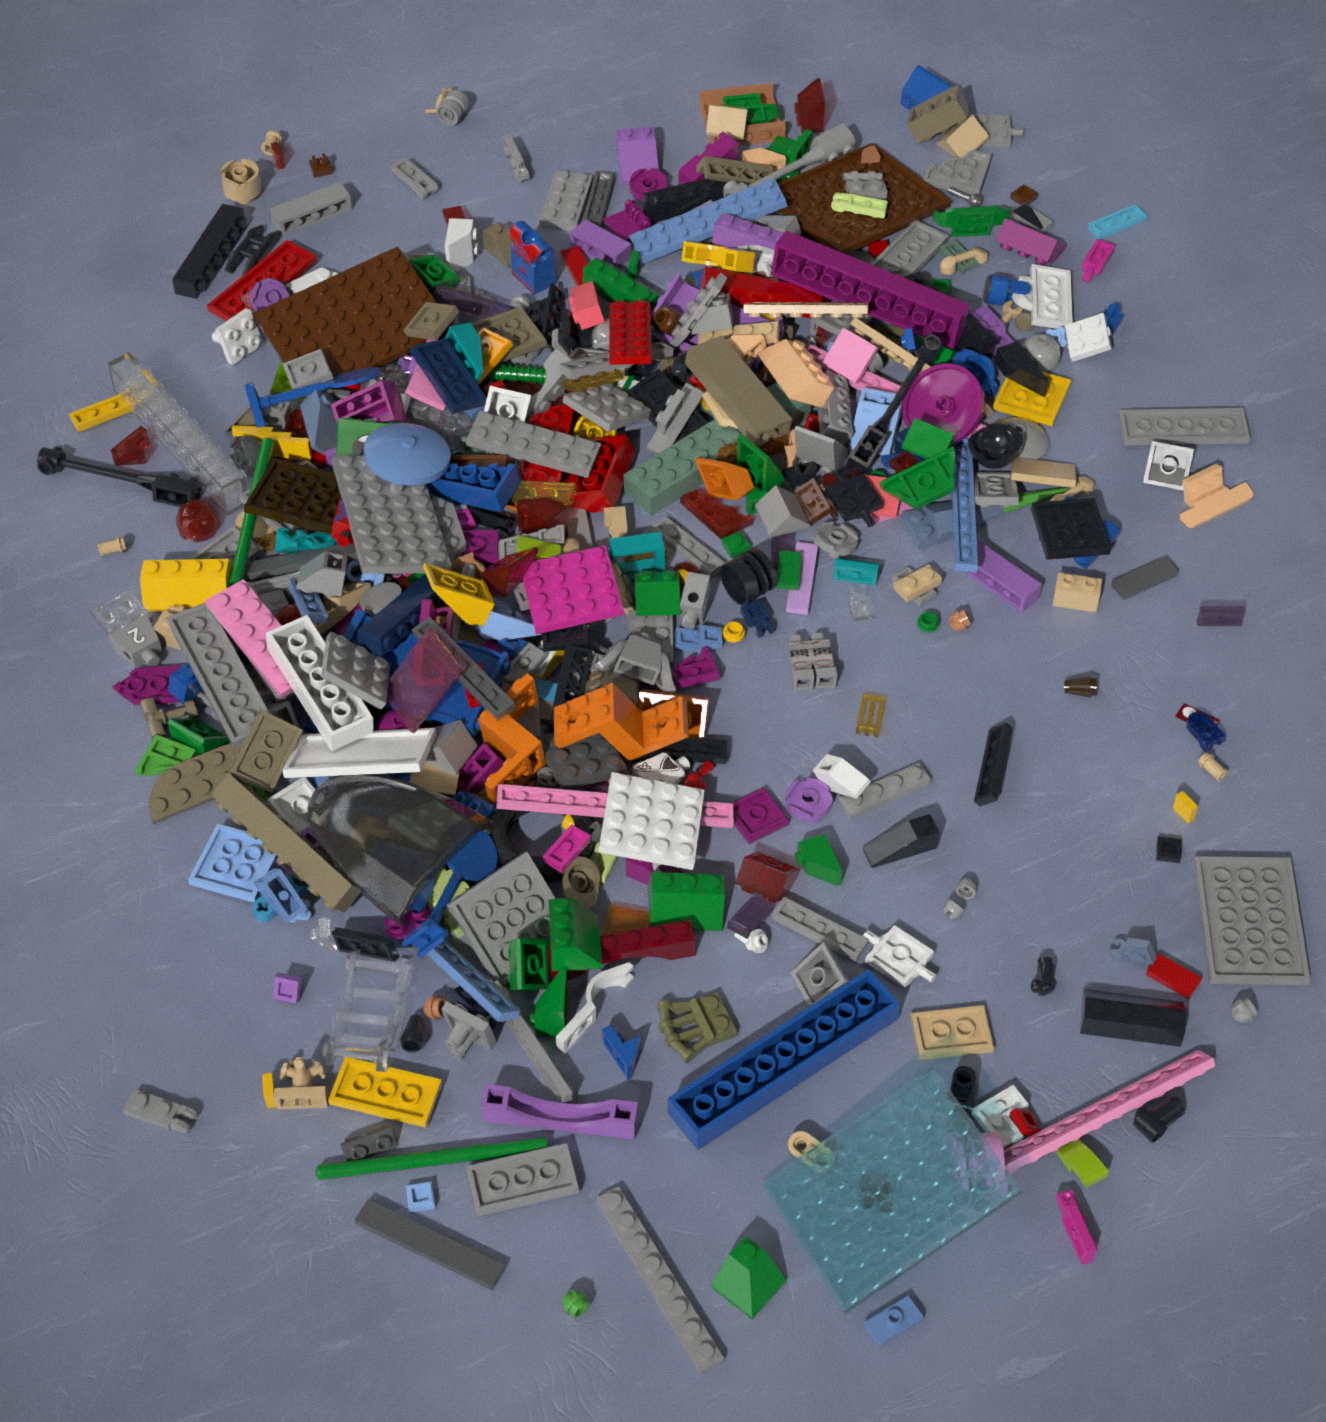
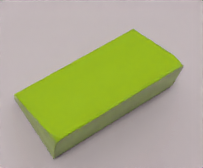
M518 535L514 557L536 561L561 555V545Z

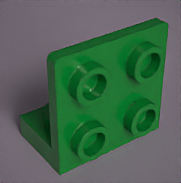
M805 129L802 135L797 137L796 141L778 135L767 150L784 155L787 166L810 151L813 131Z

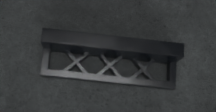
M566 644L548 729L554 730V707L567 702L564 699L565 695L571 692L577 698L584 695L593 653L592 649ZM573 654L586 655V661L577 665L573 659ZM577 672L582 681L573 685L568 677Z

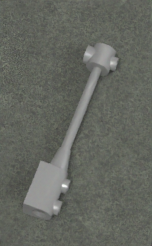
M842 123L814 137L810 151L793 163L749 185L743 182L738 183L735 179L729 181L723 187L724 198L772 178L776 180L804 165L824 162L826 160L831 161L838 158V154L842 152L844 155L854 150L855 138L845 123Z

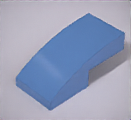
M700 625L698 630L676 627L674 632L675 650L701 651V648L708 646L709 650L721 648L722 628Z

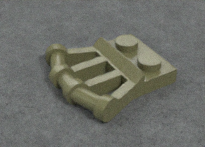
M718 992L698 999L692 998L689 1002L661 1000L657 1003V1010L660 1012V1024L658 1027L661 1033H664L666 1036L665 1042L667 1046L672 1047L681 1055V1060L685 1063H689L707 1047L737 1037V1030ZM670 1013H690L670 1020ZM693 1023L697 1026V1028L680 1034L674 1032L676 1029ZM702 1037L692 1048H687L683 1045V1043Z

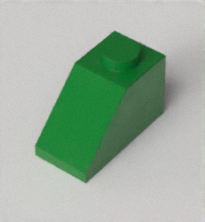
M825 834L799 841L797 852H795V859L798 866L802 865L805 874L836 886L841 885L842 869Z

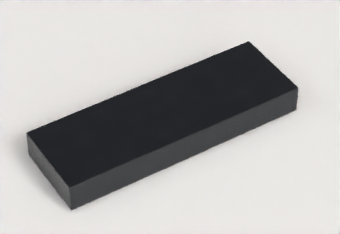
M338 927L331 932L340 952L396 962L400 957L392 937Z

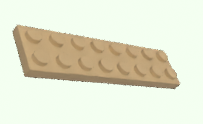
M857 318L852 320L850 324L855 328V334L878 347L881 353H886L892 360L900 365L903 364L911 371L918 360L917 357ZM925 363L919 374L930 368V366ZM985 403L982 419L984 416L990 419L995 412Z

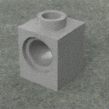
M284 401L266 408L264 412L266 427H273L274 432H288L293 421L290 402Z

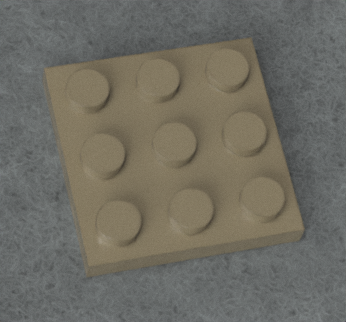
M522 307L471 323L478 333L484 327L511 340L513 343L511 349L497 364L547 347L546 339Z

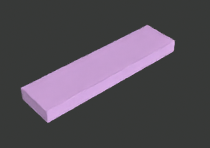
M797 542L795 552H801L799 590H789L786 612L808 615L818 546L816 544Z

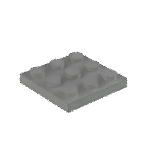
M601 381L565 394L562 401L608 432L649 417L651 411L642 402L633 399L628 393L619 390L608 381Z
M331 631L326 637L321 677L373 706L382 709L387 700L390 663L382 657L371 654L364 647L353 644L344 636L337 635Z

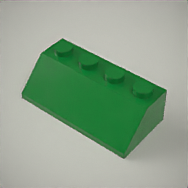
M595 258L583 268V284L593 281L597 294L611 303L615 301L634 302L636 300H644L645 302H650L651 312L657 306L659 297L663 295L606 260Z

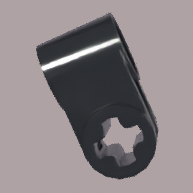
M959 1066L954 1070L945 1113L956 1112L966 1114L968 1118L971 1117L976 1073L971 1067ZM964 1079L969 1083L963 1084L960 1083L958 1080Z

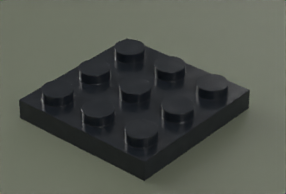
M1095 498L1032 502L1031 512L1046 560L1110 554L1111 547Z

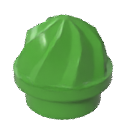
M580 1290L566 1292L562 1304L567 1315L571 1314L574 1318H578L590 1307V1302L587 1300L588 1296Z

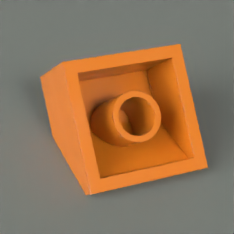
M699 457L695 459L709 496L737 501L754 488L751 475L746 468L722 461Z

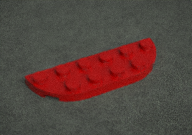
M567 405L551 406L549 410L541 414L539 412L535 414L529 424L569 435L574 409ZM521 460L520 474L527 487L543 499L556 501L562 471Z

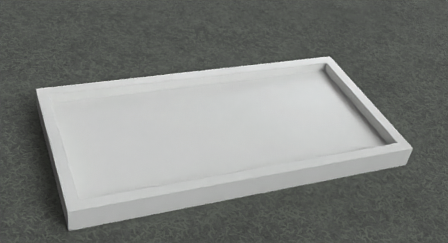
M436 729L373 731V733L334 751L330 750L321 734H302L282 770L284 778L420 772L437 737Z

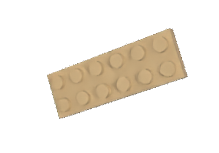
M746 302L744 304V313H749V317H761L762 313H769V317H781L783 313H790V317H802L803 313H810V317H822L823 314H831V317H843L844 314H851V317L861 318L864 317V314H868L869 303Z

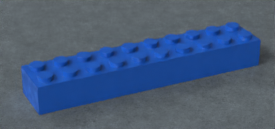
M868 969L668 1098V1114L697 1150H699L898 1020L900 1002Z

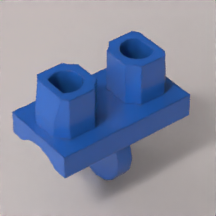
M467 790L465 793L459 791L452 801L455 806L465 811L485 827L496 810V807Z

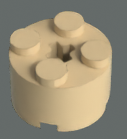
M241 159L240 162H235V160H231L221 168L224 195L230 200L237 201L240 204H248L262 192L258 165L254 161Z

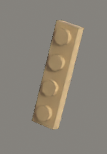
M778 321L733 325L730 329L699 333L697 345L719 336H723L727 340L732 335H762L766 344L778 343L780 325Z

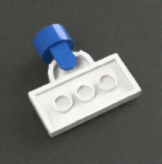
M1032 264L1030 277L1020 276L1018 280L1008 279V276L990 274L985 281L983 301L986 304L1003 306L1006 302L1013 300V304L1016 303L1023 309L1031 311V325L1054 329L1063 327L1065 329V325L1073 323L1071 271Z

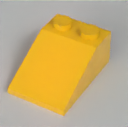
M424 563L423 568L432 589L466 623L484 626L495 605L485 581Z

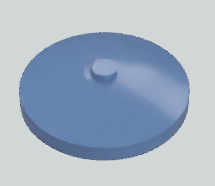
M394 423L374 430L367 437L363 456L367 467L378 477L391 483L415 486L433 482L445 474L450 463V448L438 433L429 428L410 423Z

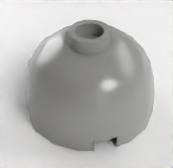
M1036 334L1024 341L1022 347L1028 351L1029 356L1037 363L1040 371L1049 373V370L1058 367L1061 358L1060 346L1054 338L1045 334Z

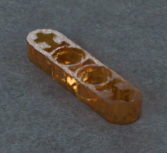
M787 435L776 439L774 437L769 438L768 442L764 443V448L761 451L767 456L784 451L785 446H788L789 442ZM738 441L723 445L718 451V460L736 465Z

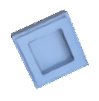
M432 1181L406 1185L409 1213L435 1209Z

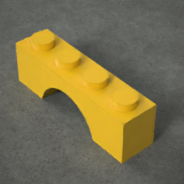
M684 241L681 261L717 266L731 271L753 272L755 252L701 242Z

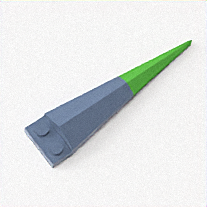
M1068 488L1018 493V505H1013L1012 507H1002L1000 505L981 507L975 505L976 526L1031 505L1032 502H1040L1057 494H1063ZM952 502L929 504L921 509L902 513L901 518L918 548L937 545L953 537Z

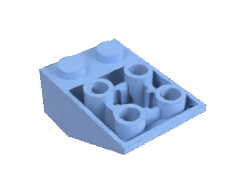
M863 387L853 424L854 433L849 441L848 449L854 450L868 426H872L883 416L895 397V393ZM903 400L890 419L886 431L888 436L877 452L879 455H890L902 415Z

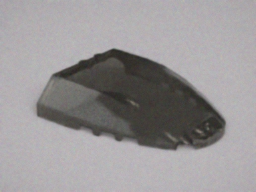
M383 774L334 776L326 780L314 791L307 808L310 829L323 850H326L331 856L335 866L341 868L346 874L350 883L353 882L361 890L365 898L399 925L403 923L404 916L417 892L476 832L486 830L491 833L494 830V822L462 803L431 789Z

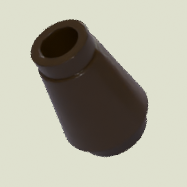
M1090 675L1065 680L1064 692L1089 698L1097 696V678H1091Z

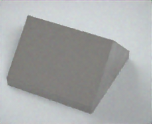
M777 485L755 504V509L769 538L810 528V524L796 495Z
M461 720L435 728L437 737L425 761L454 776L460 772L478 747Z
M822 942L790 972L809 1007L848 983L847 978L825 942Z

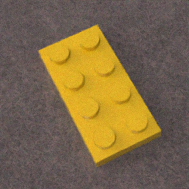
M345 1056L328 1101L329 1105L426 1128L440 1092L442 1080Z

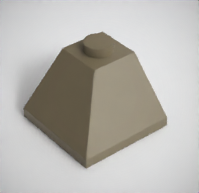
M497 222L483 230L484 249L504 266L510 268L511 245L513 244L510 239L511 227Z

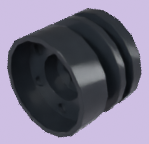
M757 548L748 550L746 553L741 554L739 558L730 560L720 568V578L726 592L733 601L741 606L747 605L757 599L759 595H764L767 591H771L777 586V575L771 561Z

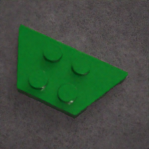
M954 447L944 450L879 482L880 488L915 510L954 492Z

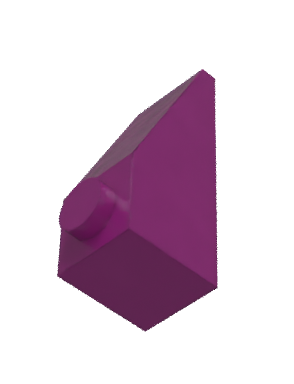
M483 743L460 770L455 796L459 791L465 793L467 790L476 795L484 790L487 778L502 768L506 760L494 749ZM449 797L446 799L452 803L455 797Z

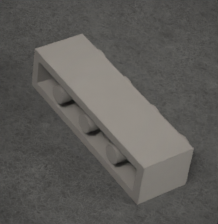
M340 182L270 208L272 224L277 230L281 231L282 237L352 210L350 194Z

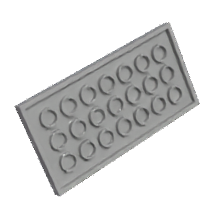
M333 456L332 465L349 519L350 530L362 574L425 573L424 563L451 571L452 565L426 484L408 486L391 483L378 477L370 470L365 463L364 456Z

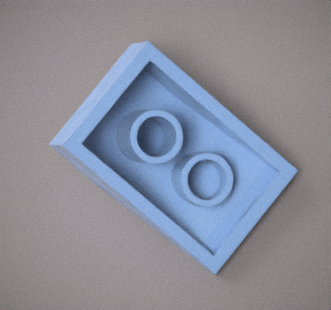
M494 597L492 599L495 605L484 626L473 625L478 631L479 636L486 640L495 639L499 641L505 638L509 640L541 635L535 633L530 609L521 611L519 605Z

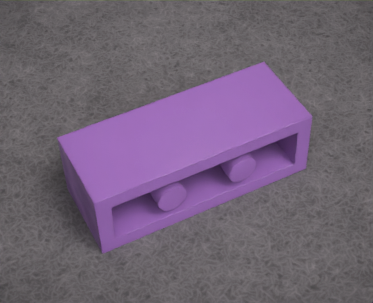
M586 219L570 231L571 247L579 246L582 253L593 259L606 260L618 268H621L630 260L631 243Z

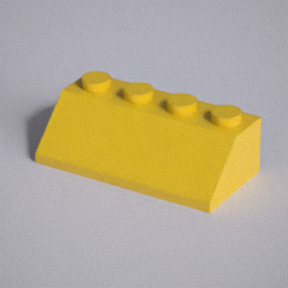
M229 559L143 560L140 576L143 610L145 612L168 611L170 605L175 607L180 605L190 609L206 603V599L228 588L232 564Z

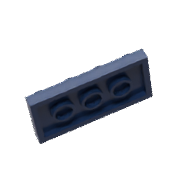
M446 338L411 347L410 353L451 414L486 405V396Z

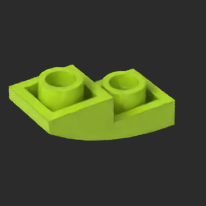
M1079 1139L1055 1151L1069 1172L1074 1171L1086 1188L1109 1175L1108 1169L1100 1159Z

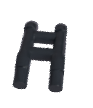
M259 225L251 228L237 249L231 253L225 271L232 273L235 265L243 256L249 258L245 265L243 276L258 264L259 259L269 246L282 236L281 231L270 232L264 240L257 238V236L264 232V226ZM250 244L259 246L256 252L247 250V247Z

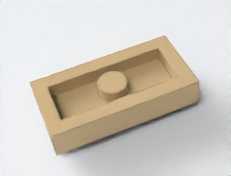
M928 564L894 582L893 589L908 602L942 584V577Z

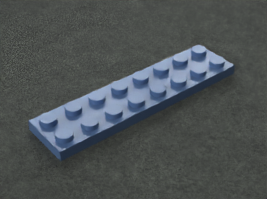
M772 178L629 235L635 251L640 253V263L642 265L682 249L684 241L700 242L712 237L714 224L722 213L742 220L752 221L788 206L775 178Z

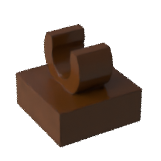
M322 153V158L316 159L315 155H313L312 160H309L314 178L332 174V168L325 153Z

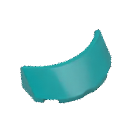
M283 527L277 530L275 551L292 554L338 545L336 539L331 537L332 534L317 531L307 535L303 530H297L296 534L289 533L288 528Z

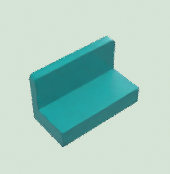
M845 558L835 559L833 580L876 586L880 564Z

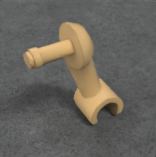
M450 86V88L442 87V92L436 102V109H425V113H436L438 106L446 95L453 90V86Z

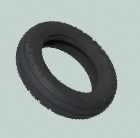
M533 785V786H529V787L561 789V788L558 787V786H550V785H539V786ZM496 809L491 815L487 829L490 830L489 836L497 850V863L501 867L523 853L513 846L508 834L513 823L519 817L531 811ZM570 815L575 827L584 832L595 822L591 816ZM591 841L577 857L589 858L595 842ZM530 855L545 881L550 882L562 879L565 871L561 873L544 863L543 856Z

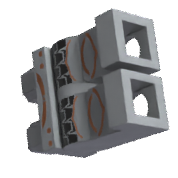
M814 633L811 635V641H803V636L800 634L792 635L789 643L788 659L793 691L813 690L814 681L816 689L835 688L837 671L836 667H834L829 639H825L823 633ZM820 678H831L827 682L820 681ZM808 679V682L805 684H799L797 682V680Z

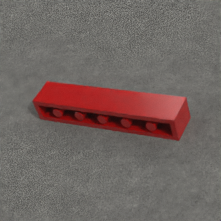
M706 266L700 281V289H706L705 286L712 277L716 278L720 273L724 274L727 279L720 292L730 293L731 303L743 306L746 302H823L821 295L791 283ZM803 313L802 317L811 319L810 313Z

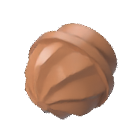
M965 609L955 610L949 619L950 627L956 631H965L968 626L972 625Z
M433 995L431 998L426 999L423 1008L424 1013L433 1020L444 1018L441 1009L448 1000L440 995Z

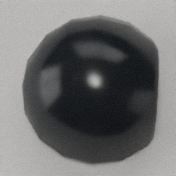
M995 423L980 429L975 434H971L968 440V447L974 459L980 465L991 469H999L1012 464L1019 456L1023 445V436L1018 429L1010 425Z

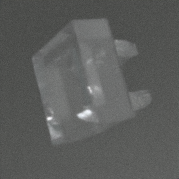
M328 917L318 919L319 928L310 930V940H315L317 947L325 945L329 951L338 949L331 933L336 928L335 924Z

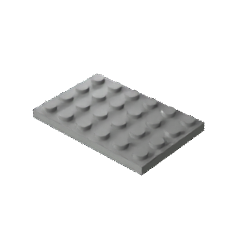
M1195 856L1193 863L1209 984L1309 985L1310 974L1291 858Z

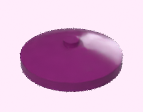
M955 364L932 366L917 375L904 396L902 404L904 422L907 428H909L914 418L922 420L954 434L956 437L954 444L969 436L979 424L985 406L984 392L977 378L964 367Z

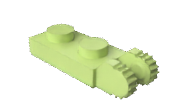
M837 192L833 196L831 207L838 212L846 210L854 214L884 218L888 202L851 193Z

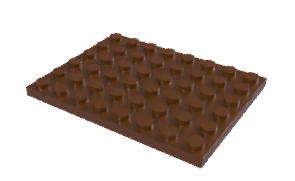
M873 143L777 183L788 206L778 211L784 216H796L800 228L822 245L844 254L907 227L916 220L920 221L933 215V211L940 212L950 207L952 200L876 145L875 147L881 156L880 162L862 164V151L869 146H874L875 144ZM851 171H858V173H867L868 171L882 173V181H884L888 192L887 198L881 199L888 202L884 218L854 214L846 210L838 212L832 209L831 203L834 194L837 192L847 193L845 184L846 181L850 180H843L844 173H851Z
M397 246L256 311L253 315L283 364L321 349L332 376L336 377L357 369L368 367L380 368L409 354L413 345L426 343L427 339L406 336L403 330L426 302L436 303V301ZM451 323L437 340L446 336L450 326H452Z

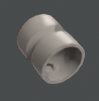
M451 90L436 110L438 119L449 126L457 124L467 110L469 100L464 93L458 90Z

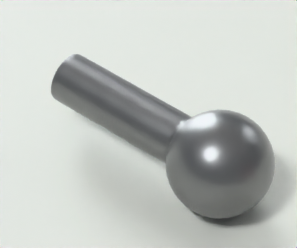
M950 186L948 194L968 202L971 207L982 206L983 198L980 194L974 193L970 195Z

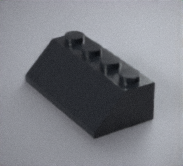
M1083 989L1080 1034L1181 1047L1186 1032V1008L1183 1002Z

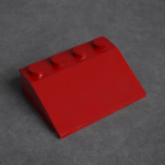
M626 434L587 439L601 443L599 454L589 478L562 471L557 500H548V502L584 509L592 513L604 512V508L615 507L624 484L623 474L629 471L635 455V451Z

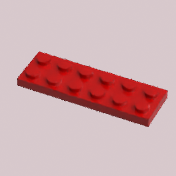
M286 240L207 304L208 311L225 321H228L245 308L251 310L253 315L256 311L251 305L250 292L257 282L271 278L286 285L297 279L317 262V255Z
M636 300L634 302L615 301L610 303L609 365L651 364L650 302Z

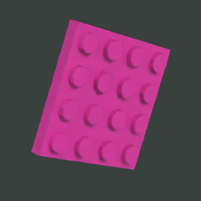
M606 545L519 564L536 634L624 615Z

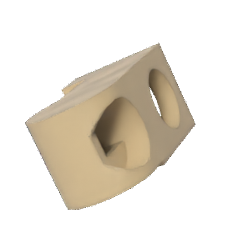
M625 506L604 508V526L609 527V539L627 536Z

